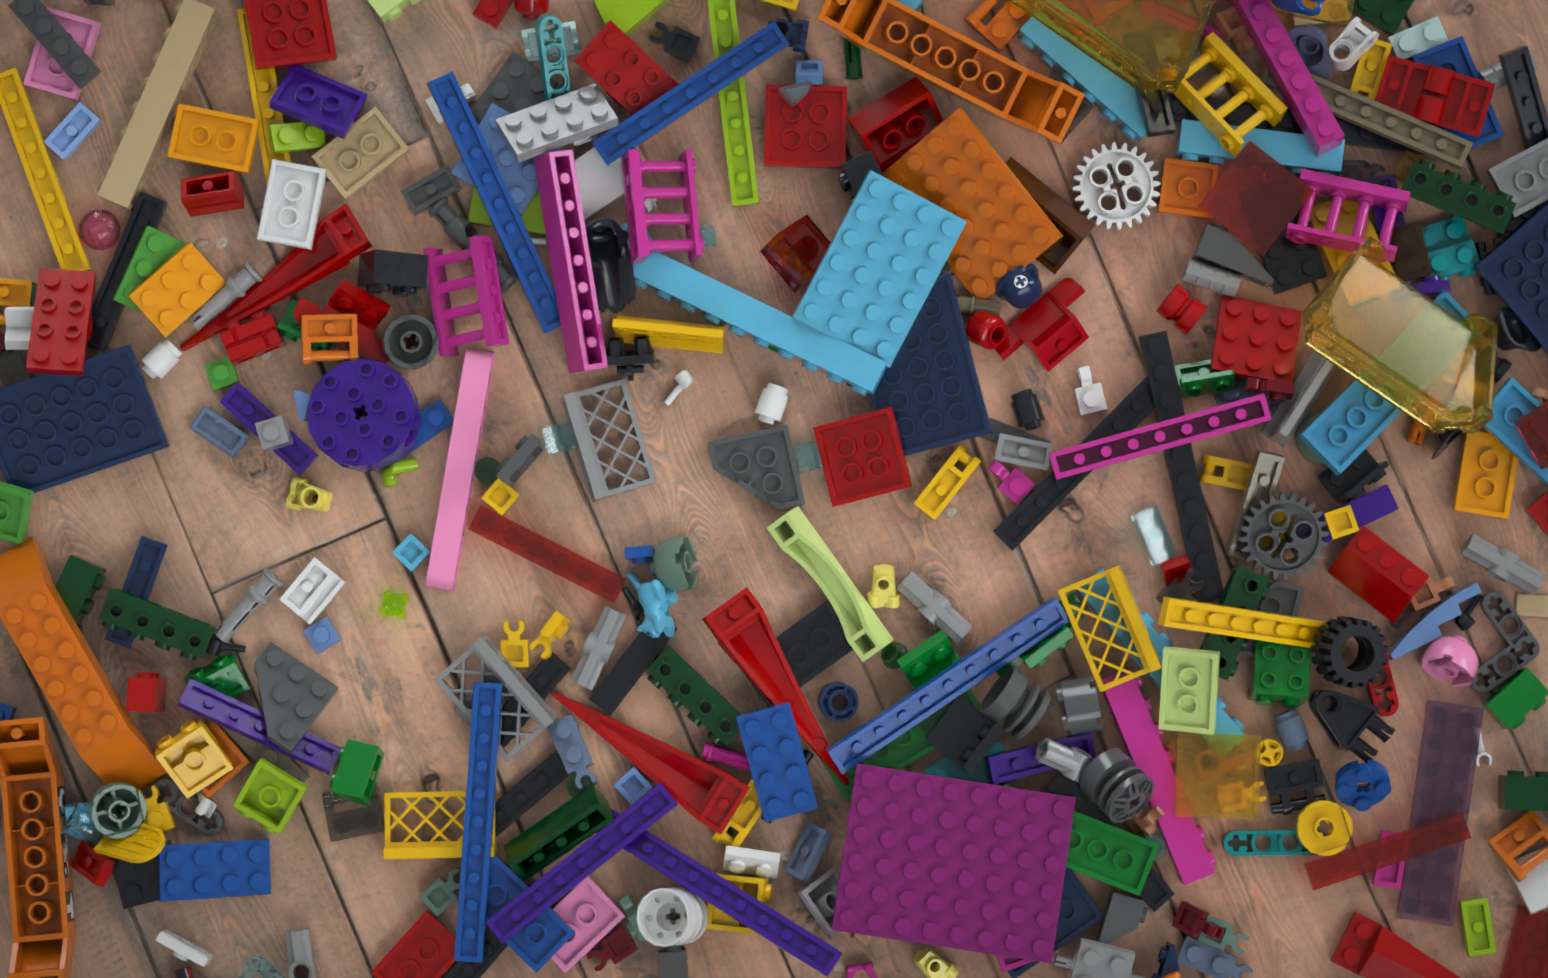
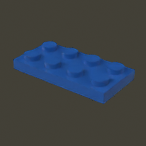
M1463 36L1413 55L1410 58L1413 62L1442 67L1458 74L1480 79ZM1491 103L1480 137L1439 127L1442 130L1473 142L1471 150L1504 136Z
M790 702L737 715L736 720L765 823L818 809Z
M267 838L165 845L163 850L157 855L158 899L160 902L271 894L270 844Z
M498 855L490 861L486 921L529 888ZM549 907L505 943L537 973L576 932Z

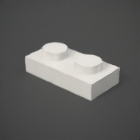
M726 845L723 871L777 879L781 853Z

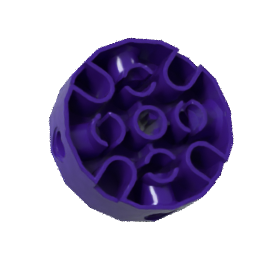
M369 359L346 361L326 372L313 388L307 407L308 428L317 447L342 467L359 472L376 471V469H382L389 464L392 465L403 459L416 442L422 422L418 399L410 383L387 364ZM363 413H368L366 418L361 417V415Z

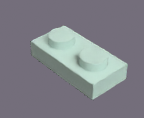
M1438 16L1386 39L1388 43L1392 44L1391 52L1393 56L1406 60L1410 59L1413 55L1449 41Z

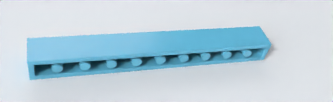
M651 252L643 263H632L637 287L646 290L648 286L656 290V296L668 302L673 298L681 302L680 307L688 312L694 313L695 310H698L705 314L704 319L713 324L725 323L730 326L728 329L730 332L740 337H743L745 333L754 338L753 343L765 349L769 345L778 349L777 354L783 358L792 361L793 357L803 361L801 366L815 373L820 369L828 373L826 378L840 385L842 381L851 384V390L862 396H866L867 393L874 394L887 368V362L835 337H830L769 305L659 252Z

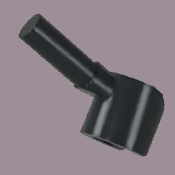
M626 586L622 589V592L632 607L631 613L638 624H642L638 615L644 612V609Z
M1480 594L1475 595L1468 607L1462 611V614L1455 618V623L1462 631L1469 629L1476 622L1470 614L1482 596Z
M211 639L206 652L219 656L222 649L245 652L246 646L228 644L218 639Z

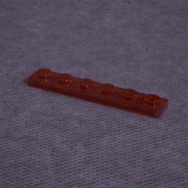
M480 505L468 529L613 603H616L627 581L626 578Z
M1457 812L1342 850L1335 855L1324 856L1303 864L1312 890H1316L1471 839V835L1463 812Z

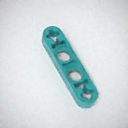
M550 14L540 16L535 23L545 101L555 98V96H551L552 93L561 94L564 92V94L571 92L563 26L557 17ZM548 20L554 24V28L550 29L551 38L557 39V42L548 41L544 43V40H550L549 33L543 30V26L547 25ZM550 47H556L559 51L558 58L553 62H549L546 58V52ZM554 74L562 76V84L558 88H552L549 83L551 76Z
M1231 830L1224 834L1221 842L1223 849L1235 856L1318 855L1309 852L1307 849L1301 851L1303 846L1298 840L1296 830ZM1317 830L1318 832H1322L1324 836L1327 835L1325 832ZM1251 834L1249 838L1251 851H1246L1247 845H1238L1237 850L1234 851L1233 847L1228 845V841L1233 839V835H1236L1239 840H1247L1246 835ZM1291 834L1297 839V845L1293 850H1286L1282 845V841L1286 835ZM1259 835H1266L1270 841L1269 847L1262 851L1258 850L1255 846V839Z

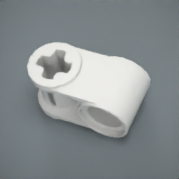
M1359 17L1354 18L1330 46L1329 54L1332 66L1339 71L1349 70L1374 45L1379 37V33L1376 31L1372 32L1364 26ZM1340 51H1347L1349 53L1345 59H1338L1335 56Z

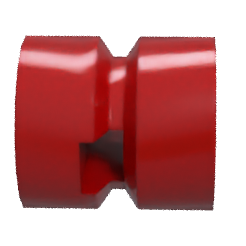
M1177 284L1156 312L1167 321L1173 319L1174 326L1186 335L1208 307L1197 298L1191 300L1189 298L1190 293Z

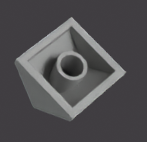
M833 867L798 890V895L829 940L841 932L831 929L839 875Z

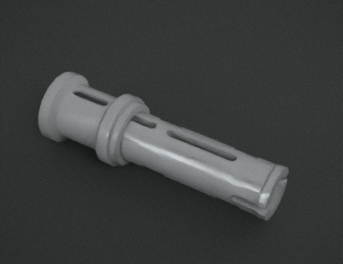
M248 261L244 264V268L234 277L226 279L225 283L227 285L188 318L198 330L202 329L207 322L236 297H244L246 295L245 291L257 281L261 282L263 280L262 276Z
M268 568L263 570V576L254 586L250 585L247 588L248 594L214 630L215 635L223 642L227 643L260 605L263 606L268 603V597L276 588L284 585L283 581Z

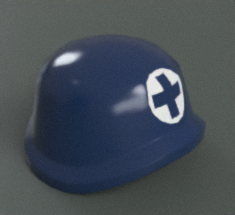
M1031 263L1026 267L1021 265L1004 275L995 285L997 296L1018 309H1025L1036 303L1042 294V284L1036 266Z

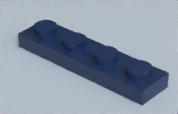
M141 536L122 590L148 600L168 545ZM119 627L117 631L108 628L104 640L131 649L134 638L128 635L129 630Z

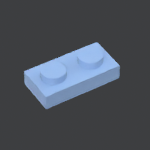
M79 102L44 140V143L64 161H67L102 121L84 104Z

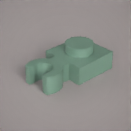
M458 867L449 873L447 882L439 877L419 896L437 917L458 898L454 892L460 886V883H457L454 879L455 874L460 870Z
M629 893L618 901L628 916L629 923L627 927L634 938L638 937L642 942L645 938L639 931L636 920L638 908Z
M1208 915L1206 921L1225 929L1221 939L1212 938L1201 932L1197 940L1224 951L1226 944H1228L1234 952L1243 954L1244 951L1237 948L1236 941L1240 938L1249 941L1250 937L1242 932L1231 933L1234 925Z

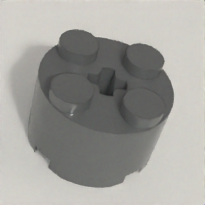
M408 314L399 316L388 323L382 333L381 347L387 360L394 366L402 369H418L433 360L439 347L437 332L429 320L419 315ZM413 335V341L416 342V346L409 347V349L405 348L404 337L408 338Z
M1094 676L1061 681L1062 687L1056 688L1059 704L1064 703L1066 714L1061 715L1064 731L1070 730L1071 736L1104 730V724L1098 725L1097 719L1102 718L1097 687L1091 688L1090 685L1091 681H1095Z

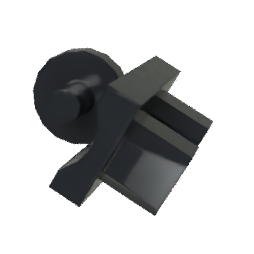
M649 336L634 337V350H624V338H609L606 351L608 365H622L617 366V374L627 373L628 381H634V373H644V365L634 364L654 363L655 349H651Z

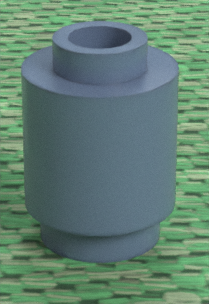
M1295 709L1274 716L1276 720L1274 725L1284 749L1290 747L1291 752L1307 746L1305 741L1310 738L1300 714H1297Z

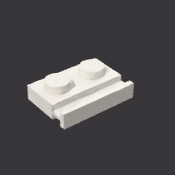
M314 557L279 600L302 617L308 624L312 625L346 582Z

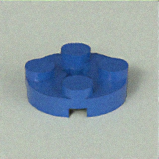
M1358 760L1345 764L1337 771L1335 775V790L1338 799L1342 803L1355 807L1358 811H1367L1372 805L1379 803L1390 794L1392 788L1388 771L1377 761L1367 760L1368 763L1359 764ZM1359 782H1361V783H1363V784L1366 783V782H1368V783H1367L1366 785H1364V786H1358V785H1357V783H1359Z

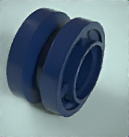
M842 682L828 683L821 689L818 695V707L821 713L833 721L842 722L854 716L859 706L856 691L851 686ZM837 694H842L845 700L844 705L839 709H834L832 706L833 697Z

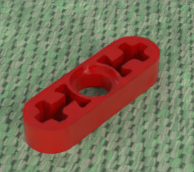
M1388 661L1387 664L1383 663L1382 668L1385 669V682L1381 685L1368 682L1367 686L1370 702L1378 708V703H1381L1383 699L1381 693L1375 694L1374 689L1381 690L1389 687V692H1384L1386 700H1391L1392 705L1388 706V711H1385L1384 708H1379L1380 711L1377 714L1380 716H1391L1399 707Z

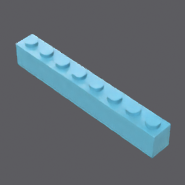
M1101 568V569H1099L1097 572H1095L1093 575L1098 574V573H1100V572H1103V571H1105V570H1104L1103 568ZM1106 577L1096 580L1091 592L1106 597L1110 589ZM1090 583L1081 586V588L1088 590ZM1075 589L1079 596L1084 600L1086 593ZM1111 592L1109 599L1116 602L1114 595ZM1089 595L1086 604L1096 615H1099L1104 600ZM1107 602L1102 617L1117 623L1121 614L1119 607ZM1144 611L1141 616L1162 663L1163 648L1165 646L1171 647L1173 643L1163 632L1161 634L1157 633L1152 627L1155 622ZM1122 617L1120 625L1127 627ZM1102 621L1107 629L1113 633L1115 626ZM1118 628L1115 638L1123 647L1128 649L1132 639L1130 633ZM1133 643L1131 650L1137 652ZM1130 654V656L1136 661V663L1141 667V669H1143L1144 666L1141 662V659L1135 655ZM1162 668L1147 673V676L1160 691ZM1217 696L1215 734H1197L1210 750H1214L1222 758L1246 736L1242 732L1245 729L1235 716L1230 718L1225 713L1224 709L1227 707Z

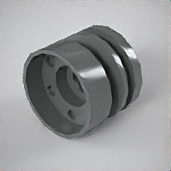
M1011 666L990 688L980 706L979 712L994 723L1001 721L1006 716L1002 728L1006 732L1011 731V736L1020 740L1039 723L1051 701L1052 694L1045 689L1040 691L1041 686L1037 683L1032 684L1025 690L1029 677L1014 666Z
M1111 748L1097 756L1086 767L1079 783L1081 791L1092 802L1098 804L1099 809L1115 823L1124 822L1139 813L1148 803L1155 787L1154 781L1141 768L1135 766V762L1119 748Z

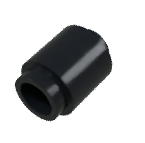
M1026 389L1011 395L1013 401L1011 406L1019 428L1025 427L1026 431H1030L1042 426L1041 421L1045 417L1037 395L1033 394L1032 389Z

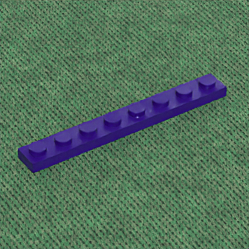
M659 783L486 921L487 925L501 943L504 944L678 805L662 783Z

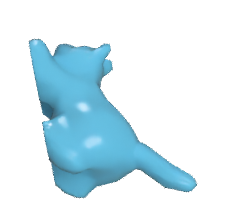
M630 572L627 573L626 578L636 589L639 602L645 614L644 622L637 627V631H642L653 638H658L664 632L667 637L672 638L675 633V624L668 609L670 605L677 603V592L666 589L657 579L642 584L636 575Z

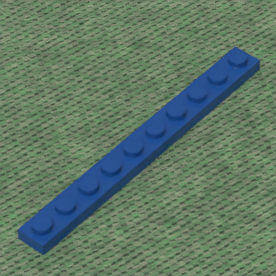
M453 71L426 83L542 332L547 333L561 326L554 287Z
M1052 597L827 748L826 751L839 771L844 774L856 766V763L859 764L1070 622L1069 617L1057 598Z
M474 682L454 961L482 963L484 958L503 684Z

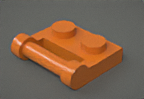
M984 0L964 20L996 50L1001 52L1036 12V9L1025 0H1009L986 26L980 20L998 0Z
M357 314L300 315L302 365H311V362L358 360ZM348 342V350L311 351V343Z
M1531 810L1490 839L1488 845L1509 869L1514 879L1521 882L1526 878L1528 872L1548 859V828ZM1541 839L1546 842L1547 846L1522 864L1518 865L1514 860Z

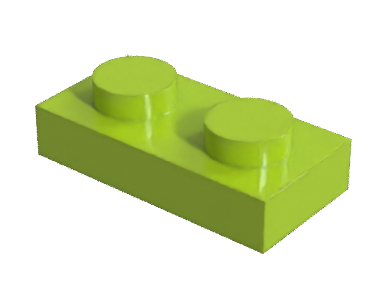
M304 122L272 124L267 127L272 154L318 150L326 146L324 131Z
M1482 897L1458 901L1467 956L1472 957L1496 953L1488 898Z

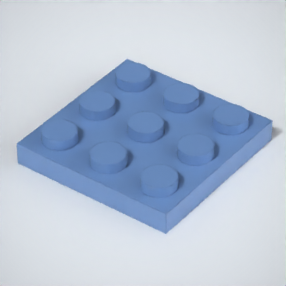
M492 103L478 127L519 214L523 215L538 190L534 158L532 157L518 163L498 131L495 120L511 113ZM559 147L548 152L560 151L562 147ZM460 157L451 174L475 188Z

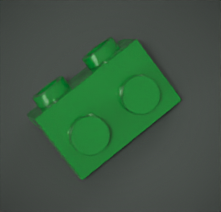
M1211 359L1174 365L1181 398H1194L1202 394L1223 393L1234 389V370L1210 373Z

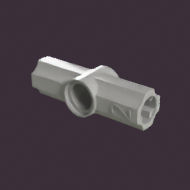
M1471 534L1462 547L1460 553L1462 556L1485 568V571L1491 576L1503 582L1508 581L1526 593L1534 595L1544 581L1545 574L1519 560L1520 557L1503 547H1496L1487 540L1478 537V535Z
M913 571L896 587L898 591L917 607L916 610L931 624H936L955 643H958L973 627L952 608V604L936 589L932 590Z
M605 606L594 631H591L581 652L583 655L571 681L593 690L604 664L608 663L617 643L615 640L627 615Z
M1049 738L1040 741L1036 748L1035 758L1039 762L1057 769L1061 774L1076 782H1080L1086 767L1094 760L1090 754L1075 746L1069 748Z
M310 928L285 932L290 966L289 978H300L296 972L298 965L307 966L309 969L308 978H316L317 966L313 957Z

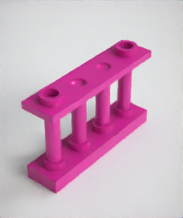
M686 149L678 157L679 161H643V159H640L639 150H628L621 157L631 263H643L651 252L688 251L689 262H695L704 252V239L700 237L694 181L696 160L692 158L691 149ZM644 172H680L681 187L646 188L645 185H642L641 175ZM683 198L684 214H648L645 211L644 201L646 199ZM649 225H685L687 240L651 241L647 237V228Z
M1302 168L1298 189L1303 190L1305 195L1298 223H1288L1286 238L1291 239L1292 242L1297 244L1310 243L1369 256L1378 262H1394L1398 246L1389 244L1398 212H1406L1411 192ZM1318 194L1327 195L1332 198L1324 230L1308 227L1315 196ZM1345 200L1355 201L1359 204L1351 236L1335 233L1342 202ZM1371 206L1383 207L1386 210L1379 242L1362 239Z
M479 235L470 237L469 249L444 255L442 249H423L424 255H428L427 278L440 356H459L457 346L485 340L486 346L509 345L493 237ZM472 259L474 275L447 281L445 265ZM477 286L478 302L451 308L449 292ZM481 313L482 329L458 335L455 334L453 319Z

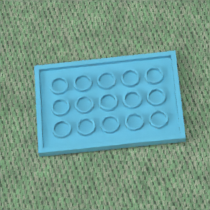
M869 170L792 317L830 337H835L887 362V366L890 367L967 221Z

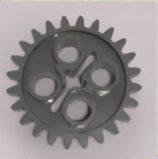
M1279 491L1278 498L1276 499L1271 493H1268L1267 502H1264L1259 497L1258 502L1260 506L1258 508L1252 505L1249 506L1253 512L1252 515L1243 514L1244 519L1248 523L1239 525V528L1245 534L1239 535L1238 539L1246 542V544L1240 547V550L1242 552H1249L1244 557L1247 562L1255 560L1252 564L1254 570L1262 566L1261 574L1263 576H1266L1271 571V576L1274 580L1277 579L1279 573H1282L1284 580H1288L1289 573L1291 572L1296 578H1299L1300 569L1308 574L1309 569L1307 565L1311 563L1317 566L1318 564L1314 559L1315 556L1324 557V554L1319 549L1320 547L1328 546V543L1322 540V537L1328 536L1329 532L1321 529L1328 523L1325 519H1318L1323 514L1320 509L1312 511L1316 505L1313 501L1305 505L1306 497L1304 495H1301L1296 500V495L1293 491L1290 492L1288 498H1285L1283 491ZM1275 512H1284V518L1280 523L1275 524L1271 522V517ZM1292 514H1296L1295 519L1290 523V517ZM1302 523L1308 524L1309 528L1306 534L1296 535L1298 525ZM1287 532L1289 534L1287 539H1280L1278 537L1279 533ZM1270 536L1271 543L1269 546L1264 548L1258 546L1261 537ZM1277 548L1275 557H1271V553ZM1287 548H1295L1296 553L1293 558L1283 559V552Z

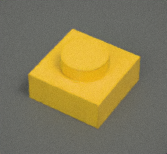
M498 478L481 498L503 516L520 495Z
M1351 505L1323 513L1328 523L1327 527L1332 540L1359 531Z

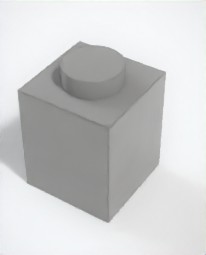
M280 415L254 423L262 450L270 452L294 444L286 417Z

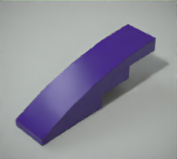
M1386 484L1332 510L1351 505L1358 528L1399 508ZM1322 514L1318 519H1325L1324 515ZM1302 523L1298 525L1296 535L1306 534L1309 528L1308 524ZM1327 524L1321 528L1329 532ZM1287 532L1283 533L1287 539L1289 534ZM1330 533L1328 536L1322 537V540L1327 543L1332 541ZM1290 548L1293 555L1295 556L1296 549Z

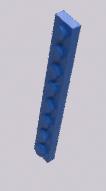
M773 21L620 123L619 126L614 127L593 141L592 144L606 165L609 166L621 158L628 150H633L789 46L788 41L775 21Z

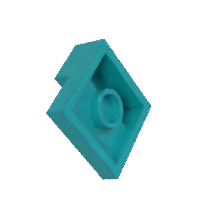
M1457 216L1423 227L1433 271L1431 276L1440 275V279L1450 281L1449 276L1459 273L1460 278L1476 273L1474 265L1480 259L1473 239L1470 240L1463 218Z

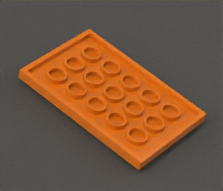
M958 108L882 173L890 181L967 221L946 263L972 296L976 295V298L987 299L996 291V283L1004 275L1021 265L1026 267L1063 237L962 108Z

